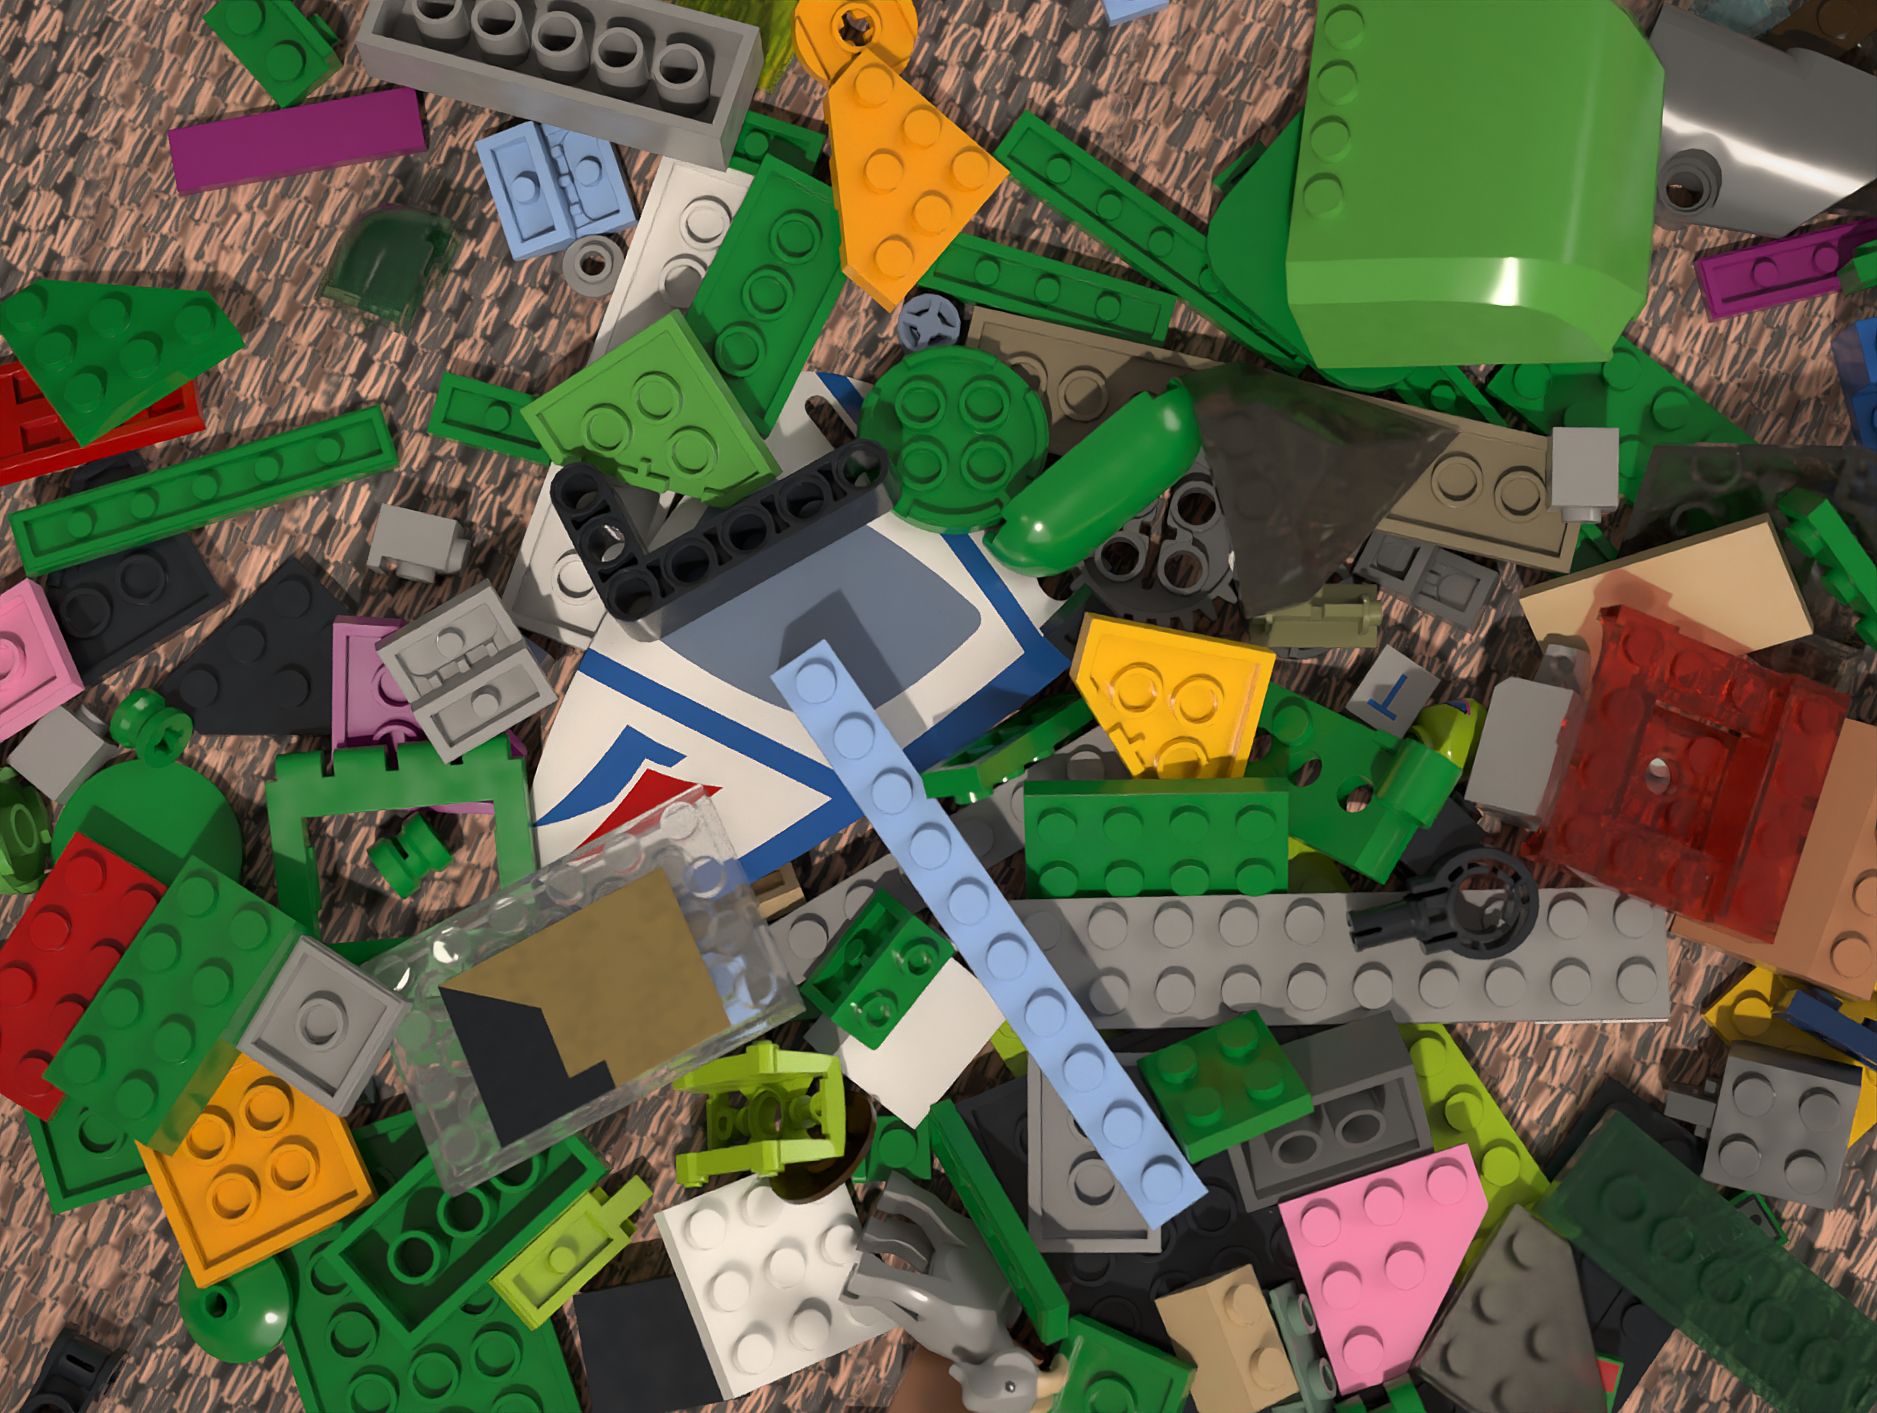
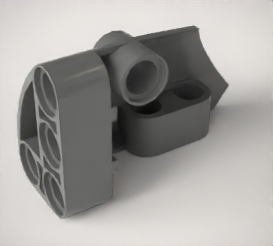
M1665 1L1662 3L1645 32L1666 74L1654 219L1656 225L1665 230L1679 231L1685 230L1693 224L1781 239L1813 217L1877 179L1876 76L1809 49L1789 48L1782 51ZM1679 185L1687 189L1692 196L1693 207L1682 208L1673 204L1667 197L1666 186Z

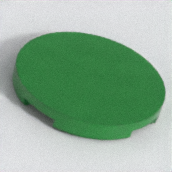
M959 345L929 347L903 357V361L888 370L875 383L871 391H868L859 413L856 439H871L880 443L887 451L901 476L903 483L902 496L890 512L904 522L919 529L949 535L979 532L1006 520L1000 511L1043 473L1049 448L1048 422L1036 391H1032L1027 383L1011 368L998 361V356L977 348ZM870 469L862 473L867 485L873 483L878 478L881 472L880 469Z
M136 759L118 763L100 771L84 782L71 796L58 818L53 833L51 869H53L77 831L84 833L168 886L172 885L191 855L196 856L239 885L242 883L245 871L246 843L237 812H235L224 793L205 775L176 762H171L161 768H151L142 760Z

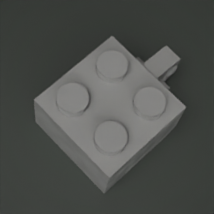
M1549 644L1533 681L1509 677L1495 686L1464 799L1469 800L1475 807L1497 822L1571 839L1574 825L1581 824L1584 821L1590 802V789L1585 786L1591 762L1597 763L1602 757L1607 739V728L1602 724L1604 716L1587 703L1592 660L1588 653L1576 648Z

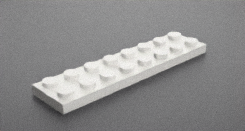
M662 156L587 366L678 308L683 317L685 316L754 176L727 168L725 173ZM551 462L501 601L519 629L586 652L608 611L552 504L549 494L551 482L556 473L563 467L554 465ZM602 473L621 497L642 540L648 548L670 516L678 493L672 491L665 493L656 492L615 481V476ZM597 492L584 495L579 500L576 509L589 506L595 500ZM624 543L612 545L607 549L602 561H610L620 555L624 548Z

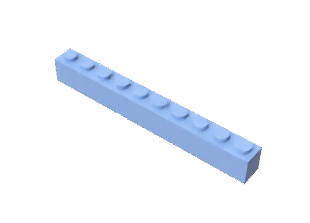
M823 639L772 674L770 678L1149 1227L1155 1230L1208 1193L936 798L927 799L920 775L827 641Z

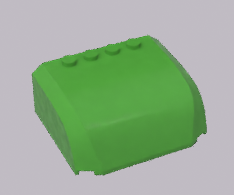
M1319 0L1286 256L1288 305L1318 369L1609 362L1614 355L1612 347L1630 320L1634 322L1637 320L1648 303L1666 86L1665 70L1638 18L1622 0Z

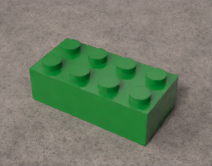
M191 855L42 1075V1078L144 1146L172 1157L242 1053L235 1047L302 935L312 936L317 940L319 936L196 856Z
M482 1104L320 1254L409 1353L426 1342L488 1285L490 1280L574 1206L614 1167L567 1115L501 1148L485 1105Z

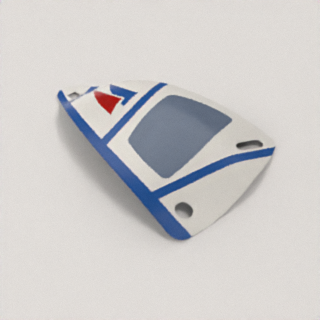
M801 371L770 436L766 440L763 439L783 473L729 508L835 450L805 411V403L810 397L821 396L825 398L856 437L858 418L863 401L868 391H871L874 385L835 373ZM862 474L856 480L855 486L867 485ZM684 495L648 546L649 553L727 509L724 510L702 504L701 499ZM812 501L806 504L801 509L798 518L814 516L820 511L823 501ZM889 511L662 639L653 642H639L631 638L608 612L589 645L564 697L544 747L529 794L543 920L547 917H555L560 921L661 866L684 918L687 919L775 871L865 816L770 678L772 674L823 639L832 648L920 775L928 768L987 732L1072 665V662L1054 647L1039 629L1067 600L1058 601L1050 598L1040 588L1037 577L1024 576L1010 571L997 562L983 546V536L998 530L1007 522L1006 520L979 532L949 535L919 529L904 522ZM758 532L749 536L742 545V550L757 548L765 539L766 532ZM1102 556V564L1105 569L1117 575L1108 561ZM700 564L692 568L687 574L685 582H694L702 578L707 572L709 564ZM1080 569L1070 570L1074 580L1081 574ZM645 595L635 600L629 609V614H637L646 609L652 595ZM504 897L494 929L507 928Z

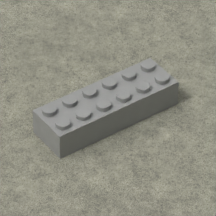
M371 0L355 39L369 77L725 173L764 65L759 27L659 0Z

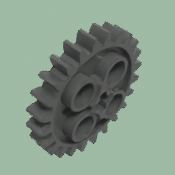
M1203 438L1200 452L1194 464L1175 483L1167 524L1168 531L1176 533L1177 536L1175 541L1164 540L1162 543L1154 586L1151 589H1144L1142 587V578L1150 544L1149 537L1145 534H1140L1142 527L1149 528L1154 526L1160 496L1085 559L1069 569H1080L1081 572L1070 585L1071 591L1075 593L1086 583L1123 618L1125 615L1133 617L1135 622L1146 624L1148 620L1156 621L1157 626L1169 628L1170 620L1179 619L1185 631L1191 633L1193 632L1192 614L1198 611L1211 622H1215L1217 620V613L1213 601L1219 598L1233 606L1238 601L1235 593L1229 587L1231 581L1234 580L1250 584L1253 576L1240 566L1241 560L1260 559L1261 550L1245 543V537L1261 533L1263 531V524L1244 519V514L1258 506L1257 497L1238 498L1236 493L1246 483V474H1238L1227 479L1223 473L1228 466L1230 456L1225 453L1210 463L1205 459L1208 440ZM1202 493L1213 501L1215 513L1207 523L1191 525L1180 517L1178 506L1186 495ZM1116 542L1131 544L1139 554V561L1136 567L1125 575L1112 574L1102 564V556L1105 549ZM1189 555L1199 562L1202 575L1194 586L1178 588L1168 582L1164 571L1167 563L1173 557Z

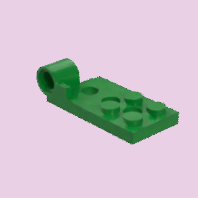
M1269 681L1254 739L1262 735H1271V747L1262 759L1247 762L1243 778L1288 777V837L1384 885L1418 827L1426 830L1431 828L1463 771L1442 754L1417 741L1408 738L1400 739L1379 728L1377 731L1371 730ZM1310 760H1321L1322 770L1317 780L1308 786L1298 787L1296 785V775L1300 767ZM1364 784L1373 785L1374 792L1371 795L1372 800L1368 806L1358 812H1348L1347 800L1351 792Z

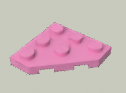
M1465 1142L1277 1203L1342 1396L1386 1382L1407 1372L1489 1207L1468 1144Z

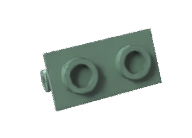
M1296 1279L1290 1280L1271 1291H1268V1289L1261 1290L1300 1389L1271 1404L1272 1413L1329 1412L1335 1408L1333 1397L1336 1395V1380L1329 1362L1325 1358H1320L1313 1336L1316 1329V1318L1310 1300L1305 1294H1300Z

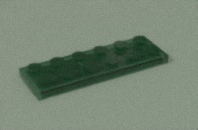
M1609 1108L1530 1211L1776 1413H1868L1877 1402V1324L1620 1111Z

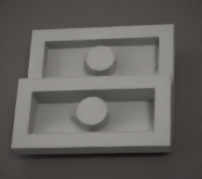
M488 578L374 643L377 654L410 703L412 714L445 765L558 700L557 694Z

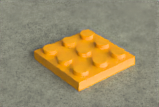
M244 1053L240 1054L172 1157L148 1148L134 1139L197 1288L205 1289L369 1209L380 1199L345 1118L335 1115Z

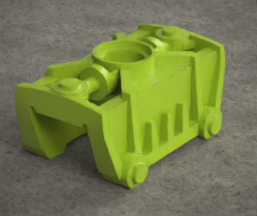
M755 1041L752 1046L746 1047L747 1053L709 1061L697 1059L696 1055L679 1056V1060L672 1061L673 1090L709 1094V1099L706 1100L708 1151L676 1155L677 1184L684 1185V1188H700L702 1184L709 1183V1176L750 1170L752 1173H758L759 1177L778 1176V1172L785 1171L784 1164L844 1156L845 1099L839 1057L779 1050V1045L772 1044V1041ZM823 1076V1079H820V1091L815 1093L813 1097L805 1095L813 1078ZM741 1091L750 1101V1104L742 1109L732 1108L729 1105L728 1093ZM779 1102L782 1115L781 1125L777 1131L775 1110ZM815 1124L822 1125V1134H825L826 1139L812 1140L806 1132L807 1128H811ZM744 1136L751 1138L747 1145L731 1147L733 1142L742 1140Z

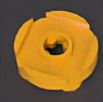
M798 0L790 16L791 41L796 57L804 70L814 80L820 82L826 90L832 87L866 47L895 73L900 75L910 60L909 57L913 51L914 39L917 38L918 19L912 0ZM850 13L855 21L865 18L868 22L870 29L862 35L865 43L864 46L856 47L852 40L844 41L841 38L839 30L844 26L841 17L843 14Z

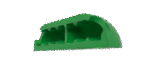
M1172 378L1166 385V389L1153 399L1146 390L1134 397L1017 494L1000 511L1007 522L995 532L992 531L985 534L982 538L983 546L1002 566L1024 576L1048 577L1063 573L1076 566L1180 480L1192 467L1200 452L1204 434L1202 413L1194 395L1182 380Z

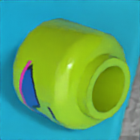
M1459 698L1425 706L1404 734V739L1408 738L1417 741L1442 754L1459 766L1463 773L1456 785L1469 782L1488 712L1482 704L1473 698Z

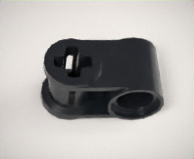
M70 1321L52 1344L42 1365L41 1373L19 1413H41L46 1405L50 1403L59 1406L64 1413H96L117 1382L127 1362L129 1352L121 1347L114 1351L80 1334L81 1327Z

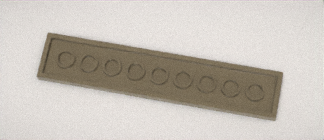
M974 307L965 346L987 351L998 356V361L1011 368L1027 383L1032 391H1036L1048 422L1049 448L1047 455L1062 458L1134 397L1146 390L1154 399L1166 389V385L1172 378H1179L1194 395L1202 413L1204 425L1203 438L1208 440L1205 459L1212 463L1219 456L1227 453L1230 456V461L1223 473L1228 479L1245 473L1247 476L1246 483L1236 492L1238 498L1257 497L1258 504L1560 575H1568L1570 572L1581 524L1562 523V512H1546L1547 437L983 307Z

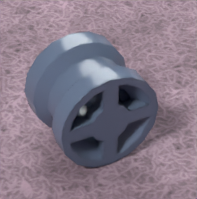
M923 294L912 298L904 305L898 317L897 330L901 350L906 356L929 347L959 345L961 322L958 312L951 302L939 295ZM938 335L944 336V338L938 337L935 340L930 341V339L935 338Z

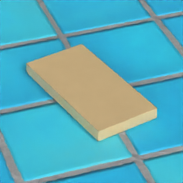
M1768 512L1523 588L1519 596V601L1543 656L1548 645L1555 644L1585 651L1592 657L1587 700L1813 634L1812 618Z

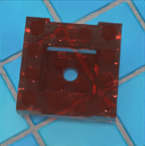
M1619 604L1600 607L1596 620L1601 624L1602 644L1597 666L1581 701L1569 716L1563 718L1556 744L1559 745L1561 751V769L1557 788L1542 823L1531 838L1522 843L1519 856L1744 942L1773 945L1852 696L1798 674H1780L1680 634V627L1626 605ZM1656 700L1665 702L1667 704H1670L1672 706H1675L1677 708H1680L1682 710H1685L1707 720L1713 721L1715 723H1718L1720 725H1723L1725 727H1728L1750 737L1739 738L1737 736H1734L1712 726L1706 725L1704 723H1701L1699 721H1696L1694 719H1691L1669 709L1656 705ZM1656 758L1662 760L1670 772L1669 785L1659 795L1649 789L1645 779L1648 765Z

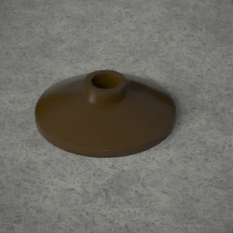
M844 1091V1156L784 1164L785 1171L778 1172V1176L769 1177L773 1192L784 1202L793 1205H803L817 1201L840 1187L859 1167L871 1147L877 1127L875 1108L861 1093ZM815 1124L813 1127L807 1128L806 1132L812 1140L826 1139L825 1134H822V1125Z

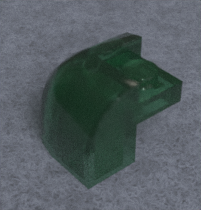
M384 203L358 214L339 237L314 294V300L336 308L347 322L370 331L372 325L376 324L408 337L428 288L441 292L465 235L457 221L419 206L403 203Z

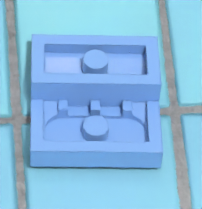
M532 120L475 142L514 260L520 261L568 249L576 240L589 235L605 237L638 225L640 217L614 142L547 124L538 125Z

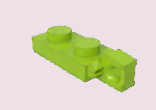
M637 1174L631 1180L625 1182L610 1197L598 1186L591 1193L588 1192L490 1280L489 1284L531 1331L537 1329L632 1241L630 1237L638 1229L628 1217L654 1193Z

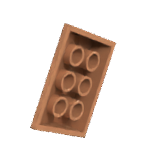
M1761 692L1756 693L1668 932L1803 985L1814 986L1844 1001H1870L1877 982V727Z

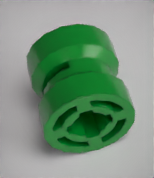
M418 810L402 821L399 833L391 839L381 837L366 849L370 859L385 880L405 900L421 888V882L425 876L432 871L442 872L457 861L436 829Z

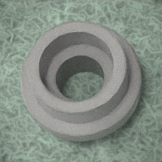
M599 235L585 236L576 240L566 251L562 264L563 274L569 287L578 295L589 299L604 298L613 293L625 258L621 249L612 240ZM591 256H599L605 260L603 271L595 276L587 275L582 271L584 261Z

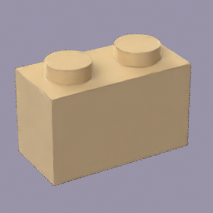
M1251 1264L1198 1279L1155 1300L1177 1358L1198 1367L1190 1392L1199 1413H1256L1300 1390Z

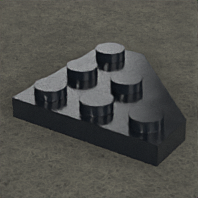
M138 449L95 460L74 472L69 496L151 472V469ZM188 531L48 573L46 598L85 687L84 691L66 702L72 701L231 604L230 599Z
M293 556L156 690L172 707H177L188 715L192 720L193 728L204 737L332 736L333 622L337 615H353Z

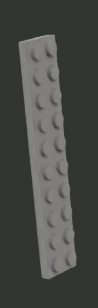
M1664 886L1538 889L1539 914L1528 938L1509 954L1490 960L1465 958L1454 953L1452 950L1424 955L1419 941L1415 938L1364 949V951L1356 953L1349 935V931H1353L1352 926H1347L1346 911H1358L1400 901L1402 896H1406L1411 891L1266 894L1259 897L1218 895L1009 900L1010 907L1096 1031L1210 1029L1255 1009L1267 1027L1342 1026L1391 1010L1397 1025L1667 1019L1671 1017ZM1506 889L1457 891L1454 899V913L1462 927L1471 930H1484L1490 925L1495 924L1504 934L1511 928L1501 919L1508 906ZM1519 889L1520 896L1522 897V889ZM1440 908L1426 911L1427 916L1440 914ZM1464 938L1461 942L1471 944L1473 940ZM1496 939L1488 940V941H1482V943H1483V944H1484V943H1488V942L1494 941V940H1496Z

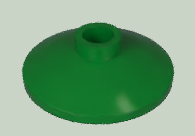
M276 1254L205 1289L197 1288L187 1262L183 1266L178 1285L180 1313L189 1334L205 1352L221 1361L240 1364L252 1362L268 1355L281 1343L292 1319L293 1293L287 1271ZM221 1294L224 1296L227 1302L226 1310L223 1307L221 1301Z

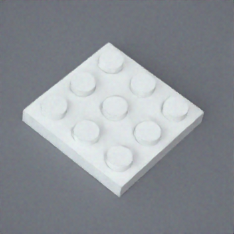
M755 1173L653 1214L724 1401L737 1398L900 1326L872 1306H852L838 1300L846 1277L851 1271L854 1262L858 1264L863 1253L856 1250L863 1229L845 1182L832 1193L817 1201L803 1205H793L784 1202L773 1192L769 1177H759L758 1173Z

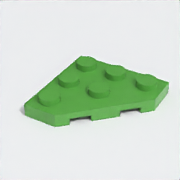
M678 308L519 410L554 465L564 467L574 462H587L596 466L601 473L615 476V481L660 493L667 491L676 492L701 499L702 504L724 510L783 473L781 467Z

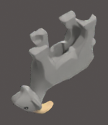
M891 1170L885 1181L886 1184L876 1209L891 1214L901 1213L918 1225L888 1217L883 1222L870 1216L863 1227L856 1250L863 1253L858 1264L854 1262L851 1271L846 1277L838 1300L852 1306L874 1307L903 1327L928 1350L955 1361L950 1366L949 1374L960 1382L962 1386V1403L969 1410L977 1413H1047L1053 1405L1054 1394L1058 1393L1069 1380L1068 1360L1063 1354H1057L1051 1362L1050 1371L1042 1372L1039 1371L1031 1354L1019 1347L1013 1346L1008 1329H1011L1022 1306L973 1220L949 1209L936 1195L913 1184L900 1173ZM891 1253L904 1259L919 1273L896 1269L872 1254Z

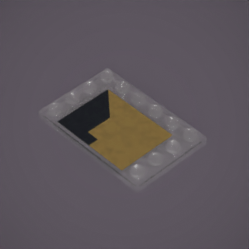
M700 783L358 966L414 1003L411 1010L404 1015L395 1028V1037L389 1045V1049L443 1190L453 1197L806 1011V1007L708 791Z

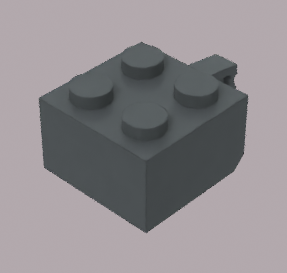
M1732 1040L1723 1079L1706 1077L1704 1087L1671 1081L1663 1113L1665 1116L1696 1124L1694 1135L1709 1140L1701 1180L1833 1211L1861 1090L1863 1067L1748 1040Z

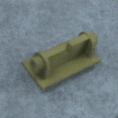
M1249 584V644L1268 648H1377V626H1381L1382 602L1377 600V584Z

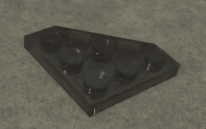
M1517 1203L1507 1206L1409 1369L1469 1413H1608L1570 1242Z

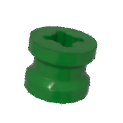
M141 688L132 692L116 708L110 722L109 731L111 738L124 748L135 749L137 757L151 768H161L178 758L187 747L192 736L193 724L191 718L177 707L167 708L165 699L153 689Z

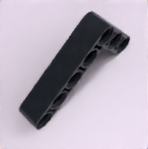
M859 438L845 443L650 553L621 497L596 466L587 462H574L564 466L554 476L549 494L552 504L607 611L631 638L639 642H653L664 638L888 513L900 500L903 483L898 470L882 445L871 439ZM870 469L881 470L878 478L873 483L866 486H855L856 480L863 472ZM597 492L595 500L589 506L576 509L579 500L584 495ZM812 501H823L820 511L814 516L798 518L801 509L806 504ZM758 532H766L765 539L757 548L742 550V545L749 536ZM624 543V548L620 555L613 560L602 561L607 549L612 545ZM700 564H709L708 570L702 578L694 582H685L686 576L692 568ZM645 595H652L646 609L637 614H629V609L635 600Z

